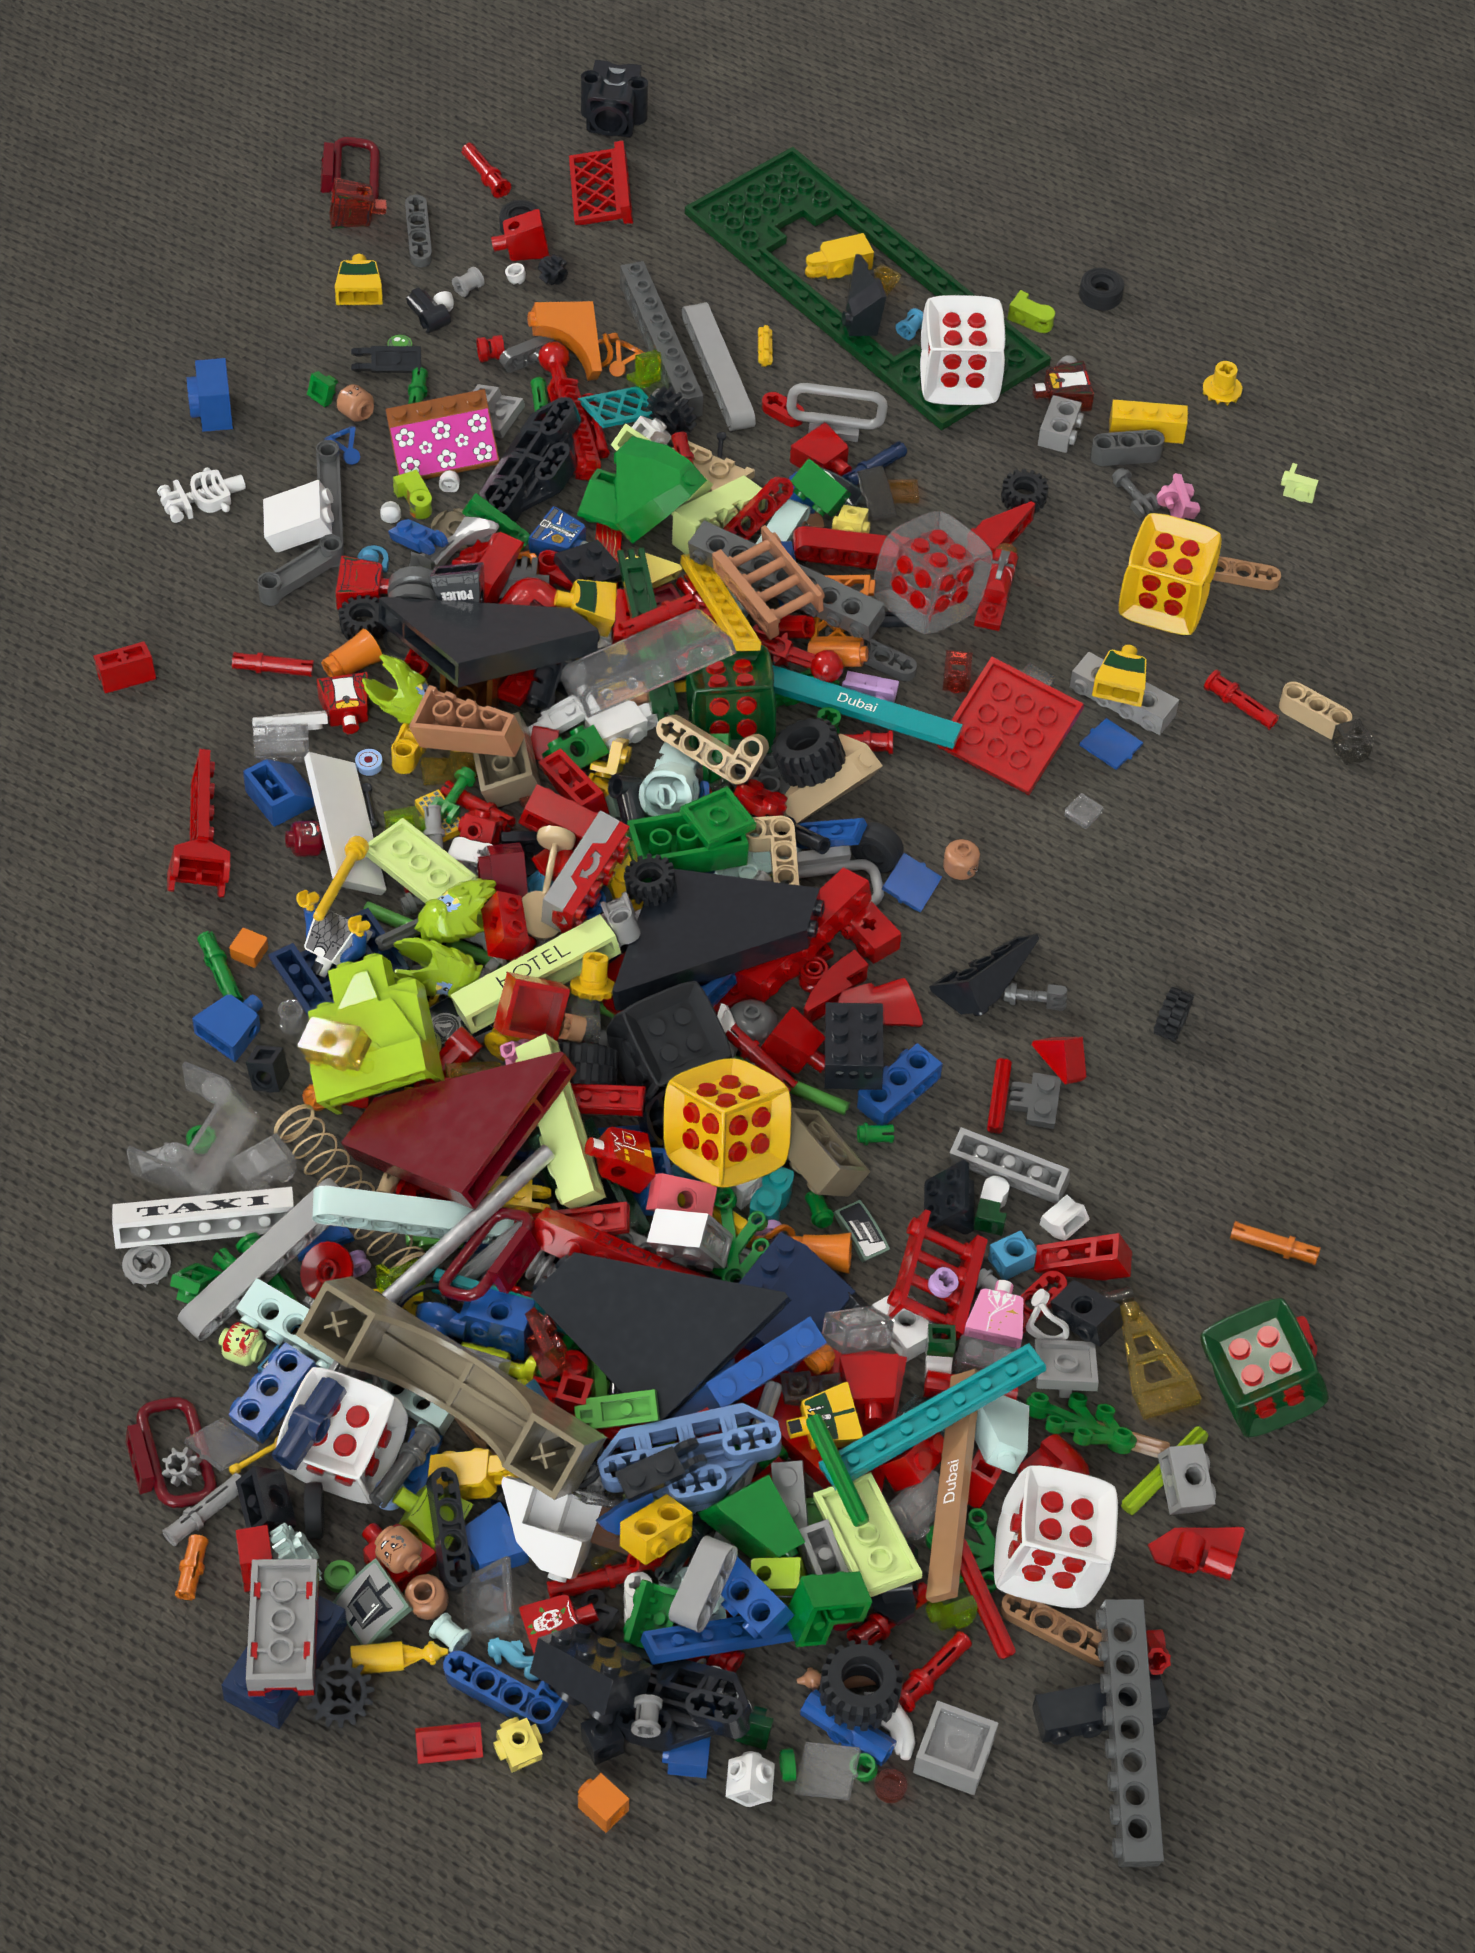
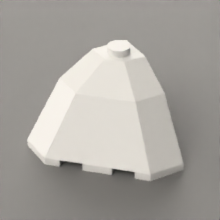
M510 1476L503 1477L501 1484L516 1542L540 1570L549 1572L548 1578L566 1583L567 1578H576L591 1548L592 1543L590 1541L597 1523L596 1519L599 1517L602 1506L607 1507L608 1502L576 1492L553 1500L524 1480Z

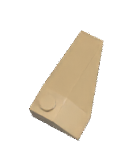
M839 734L838 736L846 754V760L842 764V769L836 772L833 778H829L826 782L816 784L813 787L798 788V785L790 786L784 794L788 798L784 816L794 818L796 824L869 780L883 765L867 744Z

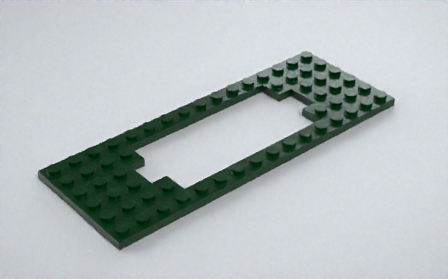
M794 147L787 149L685 206L684 214L941 431L983 406L948 405L926 401L921 386V347L914 344L898 355L893 356L870 336H849L846 326L842 324V313L771 254L772 251L787 243V236L780 231L785 226L804 217L816 227L838 215L859 234L864 233L870 243L935 296H975ZM1005 319V364L1000 395L1047 367L1051 361V357Z

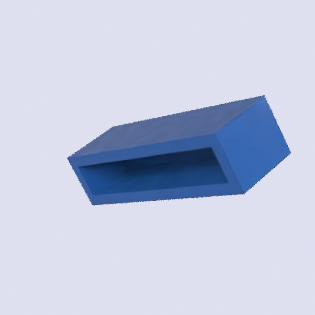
M808 1317L706 1382V1385L720 1407L733 1405L827 1345V1342L812 1318Z

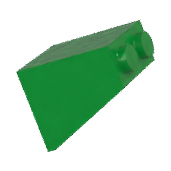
M769 1475L748 1484L698 1512V1515L704 1522L751 1559L793 1557L799 1553L796 1547L805 1543Z

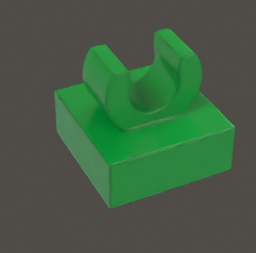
M319 371L311 373L307 395L323 407L329 406L332 403L333 394L336 393L334 390L338 380L331 375L325 376Z

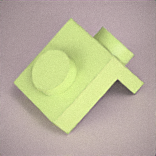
M1292 463L1290 471L1284 472L1281 485L1285 486L1283 496L1291 497L1301 502L1313 503L1319 480L1295 474L1298 464Z

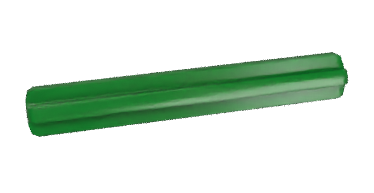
M815 1414L806 1419L808 1430L853 1525L860 1527L868 1523L869 1515L822 1415Z

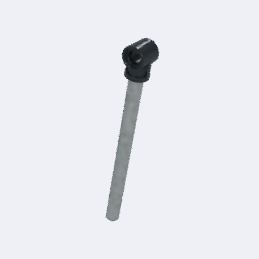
M545 1145L538 1148L485 1197L475 1210H471L381 1295L397 1305L405 1294L424 1280L555 1158L553 1152Z

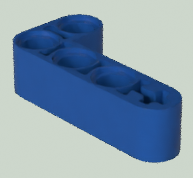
M453 1651L444 1659L443 1669L445 1677L452 1687L509 1718L518 1717L519 1721L527 1718L530 1726L537 1725L540 1734L552 1731L569 1705L556 1692L550 1690L551 1685L541 1681L538 1688L534 1690L466 1652ZM463 1666L464 1669H465V1672L462 1671V1670H459V1669ZM484 1680L494 1682V1685L488 1690L478 1687ZM512 1695L522 1697V1700L516 1705H510L506 1702L508 1697ZM539 1710L550 1712L548 1718L544 1720L534 1718V1714Z

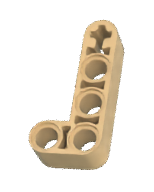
M678 715L664 717L656 726V732L663 741L733 784H742L751 779L769 749L768 741L764 736L753 734L744 738L738 748L734 750ZM673 723L675 732L669 733L670 727L667 724ZM691 735L699 739L700 745L698 749L690 746L689 738ZM751 740L756 741L760 747L757 755L749 751L748 745ZM716 749L722 753L723 760L721 763H716L713 760V750ZM737 764L745 767L746 775L744 778L736 775L735 766Z
M786 816L753 817L756 822V829L746 833L749 843L748 851L770 852L773 882L781 883L783 880L791 881L790 884L799 885L795 826L793 821ZM781 831H782V832H786L787 834H786V835H779V834H777V832H781ZM757 833L759 836L752 837L749 834ZM780 856H787V857H789V858L783 860V859H780V858H778V857H780Z

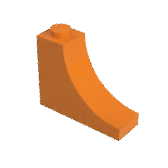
M593 301L535 302L531 312H528V326L532 327L533 336L551 338L564 344L581 362L587 381L597 380L602 372Z

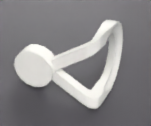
M1039 1289L1031 1300V1304L1035 1308L1026 1324V1331L1036 1339L1066 1340L1069 1336L1068 1324L1050 1312L1046 1306L1050 1295L1044 1289ZM1041 1310L1046 1317L1063 1329L1061 1334L1056 1336L1046 1335L1034 1325Z

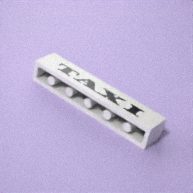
M292 1187L113 1204L112 1225L115 1248L121 1249L145 1245L241 1237L254 1232L259 1235L265 1234L294 1207Z

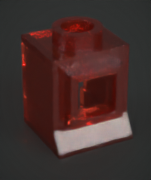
M946 650L942 690L953 693H969L973 653ZM952 664L965 665V670H952Z

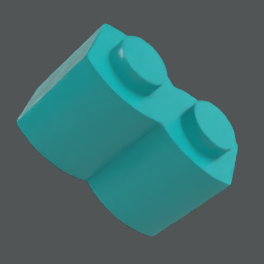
M780 1167L776 1171L763 1176L762 1187L757 1189L751 1198L749 1216L754 1211H761L768 1220L779 1221L780 1211L788 1205L792 1196L794 1178L792 1170ZM757 1218L754 1224L756 1225L761 1222L762 1218Z

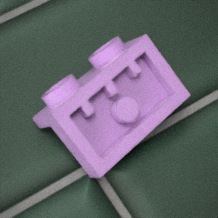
M847 671L842 687L894 703L899 681Z

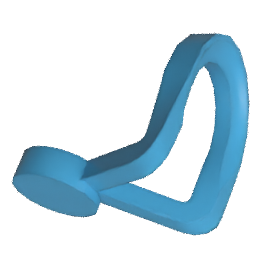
M373 545L367 546L359 552L357 559L379 563V554L377 552L382 554L384 558L382 562L383 572H387L389 558L385 549Z

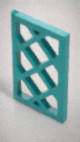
M639 386L578 398L584 409L602 428L636 422L640 416L650 419L649 415L652 413V411L645 412L641 410L642 406L647 408L649 405L647 402L649 397ZM636 393L639 396V398L627 394ZM607 398H619L620 403L609 400ZM624 400L637 404V409L624 405ZM595 401L600 403L599 407L591 405L589 402ZM603 404L618 409L617 413L603 409ZM622 410L634 415L624 416L620 412ZM601 415H604V416H607V417H610V418H613V419L604 420Z

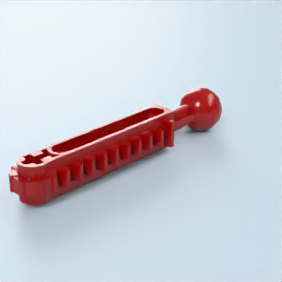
M557 341L547 342L539 350L538 360L542 368L552 375V380L547 387L549 400L552 402L560 397H569L577 407L581 416V424L574 433L577 468L573 474H575L576 479L589 481L597 468H601V461L585 409L581 402L578 401V398H581L577 384L578 380L567 378L565 368L569 363V351L564 344Z
M696 604V608L685 612L684 616L678 615V619L671 622L666 621L668 629L677 630L682 628L687 637L695 634L696 640L704 637L707 644L711 641H715V645L730 644L707 607L702 611L700 606ZM757 624L753 626V630L760 639L761 645L768 648L771 660L775 666H788L789 662L810 669L814 678L829 683L838 680L843 673V660L834 651L823 650L813 654L793 647L788 633H784L782 637L778 635L770 640L763 631L759 630Z

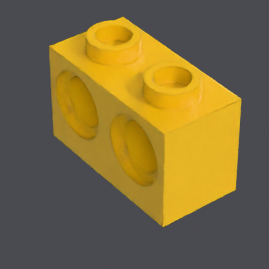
M665 1494L620 1522V1546L647 1565L692 1537L693 1512L668 1494Z

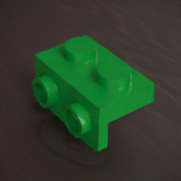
M642 1579L640 1586L636 1588L633 1595L634 1606L631 1616L624 1625V1642L644 1648L641 1642L643 1631L678 1626V1624L669 1620V1610L678 1590Z

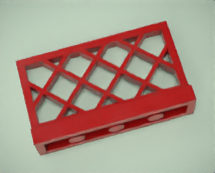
M624 141L614 142L615 148L569 156L575 225H586L623 219L624 224L633 223L628 163ZM612 158L606 165L600 163L602 159ZM575 163H587L582 169L575 166ZM593 167L600 169L595 175L589 173ZM606 173L612 175L607 181L601 179ZM582 177L589 179L584 185L577 182ZM595 183L601 185L596 191L590 189ZM607 189L613 191L609 197L602 195ZM584 193L590 195L585 201L579 199ZM596 199L603 202L598 207L591 205ZM609 205L616 208V211L605 212L604 210ZM585 209L592 212L587 216L579 217V214Z

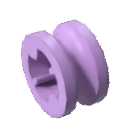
M356 1250L350 1252L354 1265L353 1277L357 1278L367 1273L371 1268V1263L366 1259L364 1251Z
M938 1268L928 1279V1288L935 1296L946 1298L958 1287V1277L949 1268Z

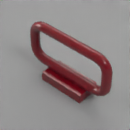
M342 137L334 143L324 142L320 192L330 193L331 189L333 194V188L337 186L335 179L341 180L342 148L345 146L364 148L370 151V195L368 206L373 205L379 196L380 151L378 146L368 139L356 137Z
M509 1207L500 1208L473 1233L444 1272L439 1281V1291L441 1294L449 1299L471 1302L483 1297L493 1284L496 1285L499 1292L509 1294L541 1250L531 1233L534 1228V1218L532 1215L524 1210ZM504 1219L522 1222L521 1227H519L476 1287L464 1290L451 1286L454 1279L497 1222Z
M169 1397L145 1403L136 1415V1424L127 1426L125 1441L139 1494L151 1492L154 1486L159 1501L166 1506L183 1508L198 1504L217 1488V1481L194 1405L181 1397ZM172 1409L181 1410L186 1416L196 1455L202 1460L199 1466L204 1480V1488L201 1491L176 1496L172 1495L167 1489L149 1424V1416L151 1414Z

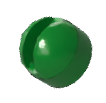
M860 1753L852 1759L850 1769L856 1779L861 1782H869L877 1775L878 1765L870 1754ZM861 1765L862 1767L870 1771L868 1773H865L858 1769Z

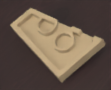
M688 441L690 451L694 453L695 457L693 461L694 466L713 484L709 492L743 475L750 480L754 478V469L738 467L735 465V461L728 458L722 460L713 456L712 451Z

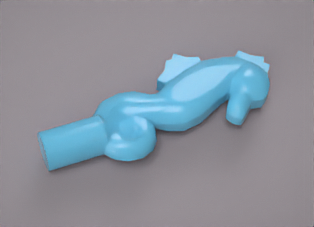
M499 1638L490 1639V1642H488V1655L495 1660L496 1665L502 1663L501 1656H503L512 1667L516 1669L525 1668L524 1676L530 1681L539 1680V1678L530 1674L534 1656L523 1655L525 1650L520 1640L508 1642L499 1640Z

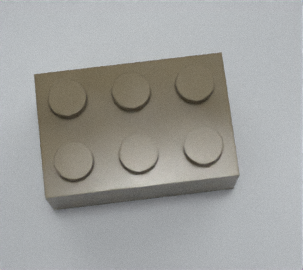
M519 712L513 713V715L516 717L525 737L515 757L473 753L481 793L487 803L493 802L497 808L528 798L533 793L537 784L541 786L530 732Z
M791 1108L790 1148L787 1157L790 1160L791 1168L797 1173L802 1174L807 1180L808 1188L817 1195L850 1196L867 1177L870 1170L819 1111Z

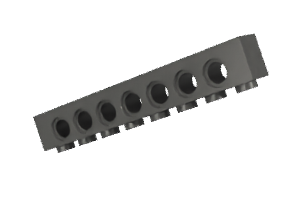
M644 261L620 265V288L663 386L667 390L672 387L676 394L681 392L682 396L689 400L688 406L694 407L695 410L692 411V414H695L697 417L703 416V393Z
M705 520L688 542L690 558L697 564H704L713 568L712 553L721 549L727 557L731 556L733 558L757 545ZM766 551L738 566L737 569L741 574L747 575L775 560V558L769 551ZM798 564L810 580L822 588L825 598H823L824 610L820 613L812 603L800 609L809 616H816L825 620L832 627H840L848 631L856 638L870 641L885 619L884 603ZM781 568L751 584V586L762 592L788 578L789 575ZM795 585L775 596V598L787 604L803 595V592Z
M1144 1599L1105 1600L1100 1606V1610H1096L1095 1619L1096 1627L1101 1629L1102 1641L1098 1643L1099 1661H1104V1674L1100 1676L1101 1693H1106L1107 1706H1103L1102 1717L1104 1726H1108L1109 1739L1105 1740V1755L1107 1759H1111L1112 1771H1109L1107 1774V1786L1109 1792H1113L1114 1804L1110 1805L1111 1825H1116V1838L1112 1840V1853L1114 1858H1118L1119 1867L1159 1866L1164 1862ZM1114 1629L1124 1630L1128 1636V1641L1121 1642L1117 1640L1114 1636ZM1116 1661H1125L1130 1667V1673H1121L1116 1667ZM1121 1692L1129 1694L1133 1705L1124 1706L1121 1704L1118 1694ZM1121 1725L1131 1726L1135 1732V1738L1128 1739L1124 1737L1121 1733ZM1126 1757L1134 1759L1138 1766L1137 1772L1128 1771L1124 1767L1123 1759ZM1126 1791H1135L1140 1797V1804H1130L1126 1799ZM1130 1823H1135L1141 1827L1143 1832L1142 1838L1137 1839L1130 1835L1128 1831Z

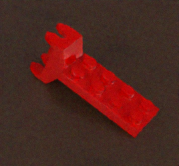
M199 749L191 779L190 839L188 842L174 845L167 872V891L174 892L175 882L217 886V896L224 897L225 883H228L230 874V851L212 843L214 827L210 826L209 822L213 820L214 805L210 804V799H213L215 784L210 783V778L214 776L215 762L210 761L211 750Z

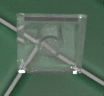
M505 1556L472 1573L470 1582L462 1588L464 1629H468L472 1633L471 1637L514 1635L511 1558Z

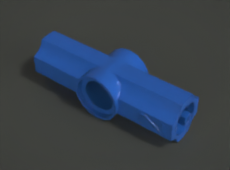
M815 1689L809 1694L800 1710L801 1716L825 1730L834 1743H841L842 1748L846 1750L853 1748L859 1753L870 1754L879 1766L887 1762L896 1746L897 1741L877 1728L874 1729L872 1725L868 1726V1731H860L858 1726H854V1731L849 1730L844 1722L839 1726L834 1722V1715L828 1717L825 1713L826 1706H822L820 1701L821 1693Z

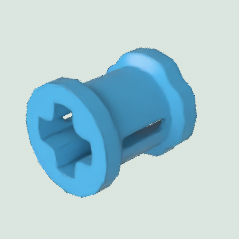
M916 308L911 309L907 313V317L896 324L897 333L907 340L914 338L916 331L922 329L923 312Z

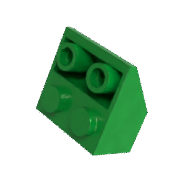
M597 468L589 480L577 516L584 518L588 522H598L609 526L613 530L621 531L615 525L617 499H615L614 479L616 474Z

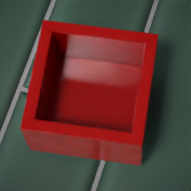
M507 972L493 1027L502 1035L533 1040L543 1034H547L557 1041L570 989L561 982Z

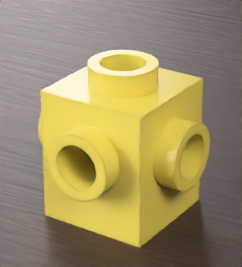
M843 505L839 515L834 516L832 529L869 533V509Z
M514 1717L500 1725L501 1729L497 1730L496 1735L498 1741L493 1742L500 1761L506 1759L512 1773L542 1760L543 1753L539 1744L543 1740L536 1724L530 1726L527 1718L519 1721L518 1717ZM520 1740L523 1743L518 1745L515 1744L514 1741Z

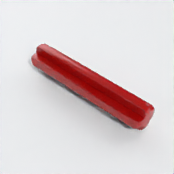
M999 1058L996 1061L987 1130L990 1133L1000 1134L1003 1130L1012 1065L1010 1059Z

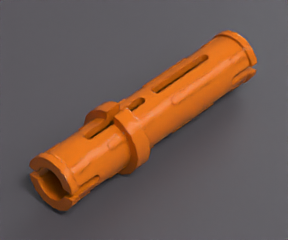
M1238 1221L1234 1223L1230 1236L1231 1240L1234 1239L1282 1254L1284 1259L1289 1260L1291 1257L1314 1266L1317 1263L1321 1247L1296 1241V1237L1293 1236L1286 1238L1238 1223Z

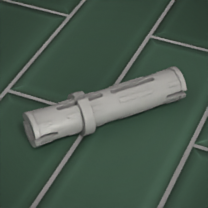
M234 1473L192 1508H186L179 1519L162 1530L166 1540L172 1546H176L194 1530L199 1531L204 1527L203 1523L238 1496L235 1481L241 1476L238 1473Z

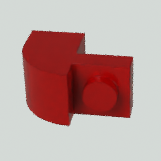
M563 1372L560 1382L538 1376L533 1377L549 1401L570 1414H575L574 1406L586 1405V1398H590L593 1390V1379L568 1372Z

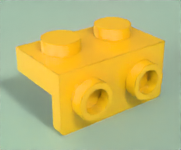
M619 737L612 741L608 762L596 760L591 763L590 769L596 771V776L611 778L612 775L622 772L624 765L629 763L632 753V747L628 746L629 739Z

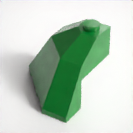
M634 436L630 437L614 453V464H616L614 486L615 499H617L615 525L633 544L689 499L707 481L706 478L690 460L669 446Z

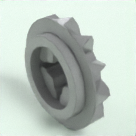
M160 1245L132 1247L125 1254L122 1262L125 1277H128L133 1285L138 1283L144 1287L151 1283L158 1285L160 1279L167 1277L171 1267L170 1256L167 1250ZM152 1260L153 1268L142 1270L140 1263L147 1264Z

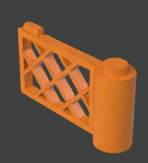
M824 575L848 587H852L854 584H864V588L860 592L867 596L875 595L876 581L871 579V575ZM814 617L816 622L815 634L808 643L807 652L816 654L823 650H832L842 658L844 667H862L863 663L868 661V646H864L863 638L846 636L843 633L846 630L840 627H832L825 620L820 622V618ZM827 625L834 631L829 636L818 637L819 631Z

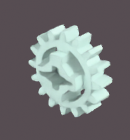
M283 1523L270 1532L271 1537L269 1538L274 1544L272 1548L275 1550L272 1554L274 1559L319 1558L316 1549L312 1547L306 1536L302 1532H294L291 1525L287 1526L286 1523ZM319 1570V1581L322 1580V1578H321V1576H320V1575L322 1574V1572H321L320 1570Z

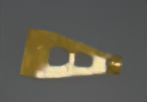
M1131 1301L1121 1305L1122 1329L1132 1394L1143 1420L1200 1404L1202 1398L1189 1370L1144 1312L1141 1311L1138 1302ZM1145 1335L1149 1336L1156 1350L1138 1354L1134 1338ZM1159 1360L1164 1363L1172 1377L1150 1384L1145 1379L1144 1364Z

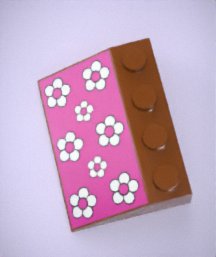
M485 389L386 409L398 475L417 469L421 478L425 480L439 477L442 473L449 470L459 473L494 466L499 462Z

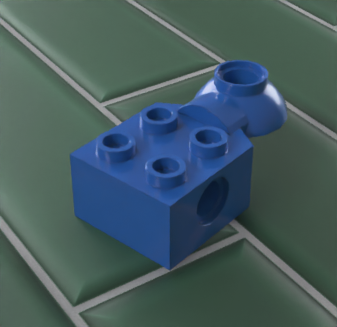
M490 1289L478 1300L464 1302L460 1314L455 1312L450 1306L438 1302L421 1303L416 1308L417 1318L447 1337L484 1347H495L496 1349L508 1352L511 1360L520 1359L525 1361L536 1331L535 1301Z

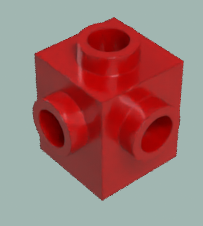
M475 808V811L465 813L461 817L458 831L461 832L460 837L498 845L504 819L491 816V811Z

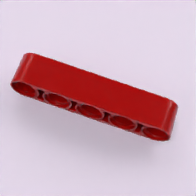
M810 526L798 527L793 532L794 554L801 561L892 571L893 567L897 564L899 559L897 549L903 542H914L911 539ZM913 549L911 553L908 555L910 559H912V557L916 555V552Z

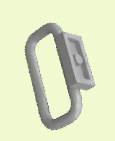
M812 383L794 385L789 390L786 405L787 412L792 418L803 422H810L808 433L825 422L843 441L858 442L859 429H876L883 425L888 409L887 400L878 392ZM801 393L872 401L878 405L877 414L874 419H860L804 412L796 407L797 397Z
M849 846L830 847L828 852L822 855L815 850L797 852L799 879L835 874L843 867L850 871L864 870L869 873L873 887L871 901L876 906L882 901L884 890H882L883 882L878 867L866 859L850 860L851 852Z

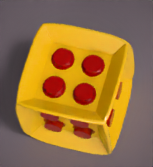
M1148 514L1138 531L1131 550L1129 565L1124 574L1119 598V614L1130 621L1174 634L1191 635L1199 623L1209 595L1210 583L1216 571L1221 549V534L1208 526L1166 514Z
M730 1058L716 1060L676 1075L668 1082L664 1101V1146L666 1154L676 1166L697 1179L710 1183L712 1186L732 1187L770 1174L785 1164L790 1148L791 1098L787 1086L778 1078L749 1062Z

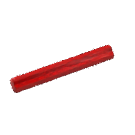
M964 1539L960 1573L998 1658H1008L1016 1653L1015 1647L970 1547Z

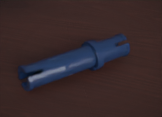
M897 441L873 458L858 463L857 467L844 474L842 479L854 487L865 480L869 481L877 472L906 456L907 448L904 443Z

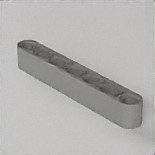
M704 302L683 306L682 317L684 324H687L685 326L692 341L694 340L692 343L698 357H701L699 360L705 374H708L707 379L713 392H716L714 395L720 409H723L721 412L727 426H730L729 431L755 427L756 420L753 407L709 304Z
M331 1178L323 1180L316 1186L339 1187ZM313 1190L182 1309L178 1315V1321L197 1340L202 1341L209 1337L237 1311L236 1307L256 1278L267 1284L330 1226L319 1224L312 1220Z

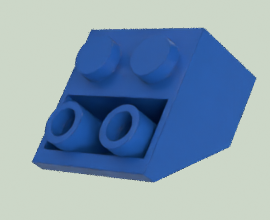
M266 759L243 771L246 793L273 827L315 806L311 787L292 764Z

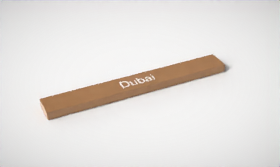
M972 1369L952 1375L950 1387L979 1371ZM978 1410L945 1428L926 1599L932 1603L958 1597Z

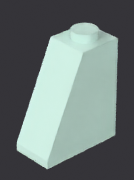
M1003 1395L978 1409L975 1441L987 1464L1015 1474L1028 1452L1029 1405Z

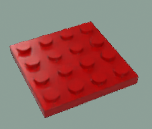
M991 657L951 720L963 724L962 731L954 748L951 749L938 744L937 747L1030 795L1083 711L1084 704Z

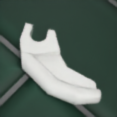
M864 1692V1695H869L874 1692ZM898 1704L896 1712H892L891 1719L887 1723L882 1720L881 1726L890 1732V1736L897 1741L894 1748L895 1753L902 1760H910L916 1744L913 1724L902 1706Z

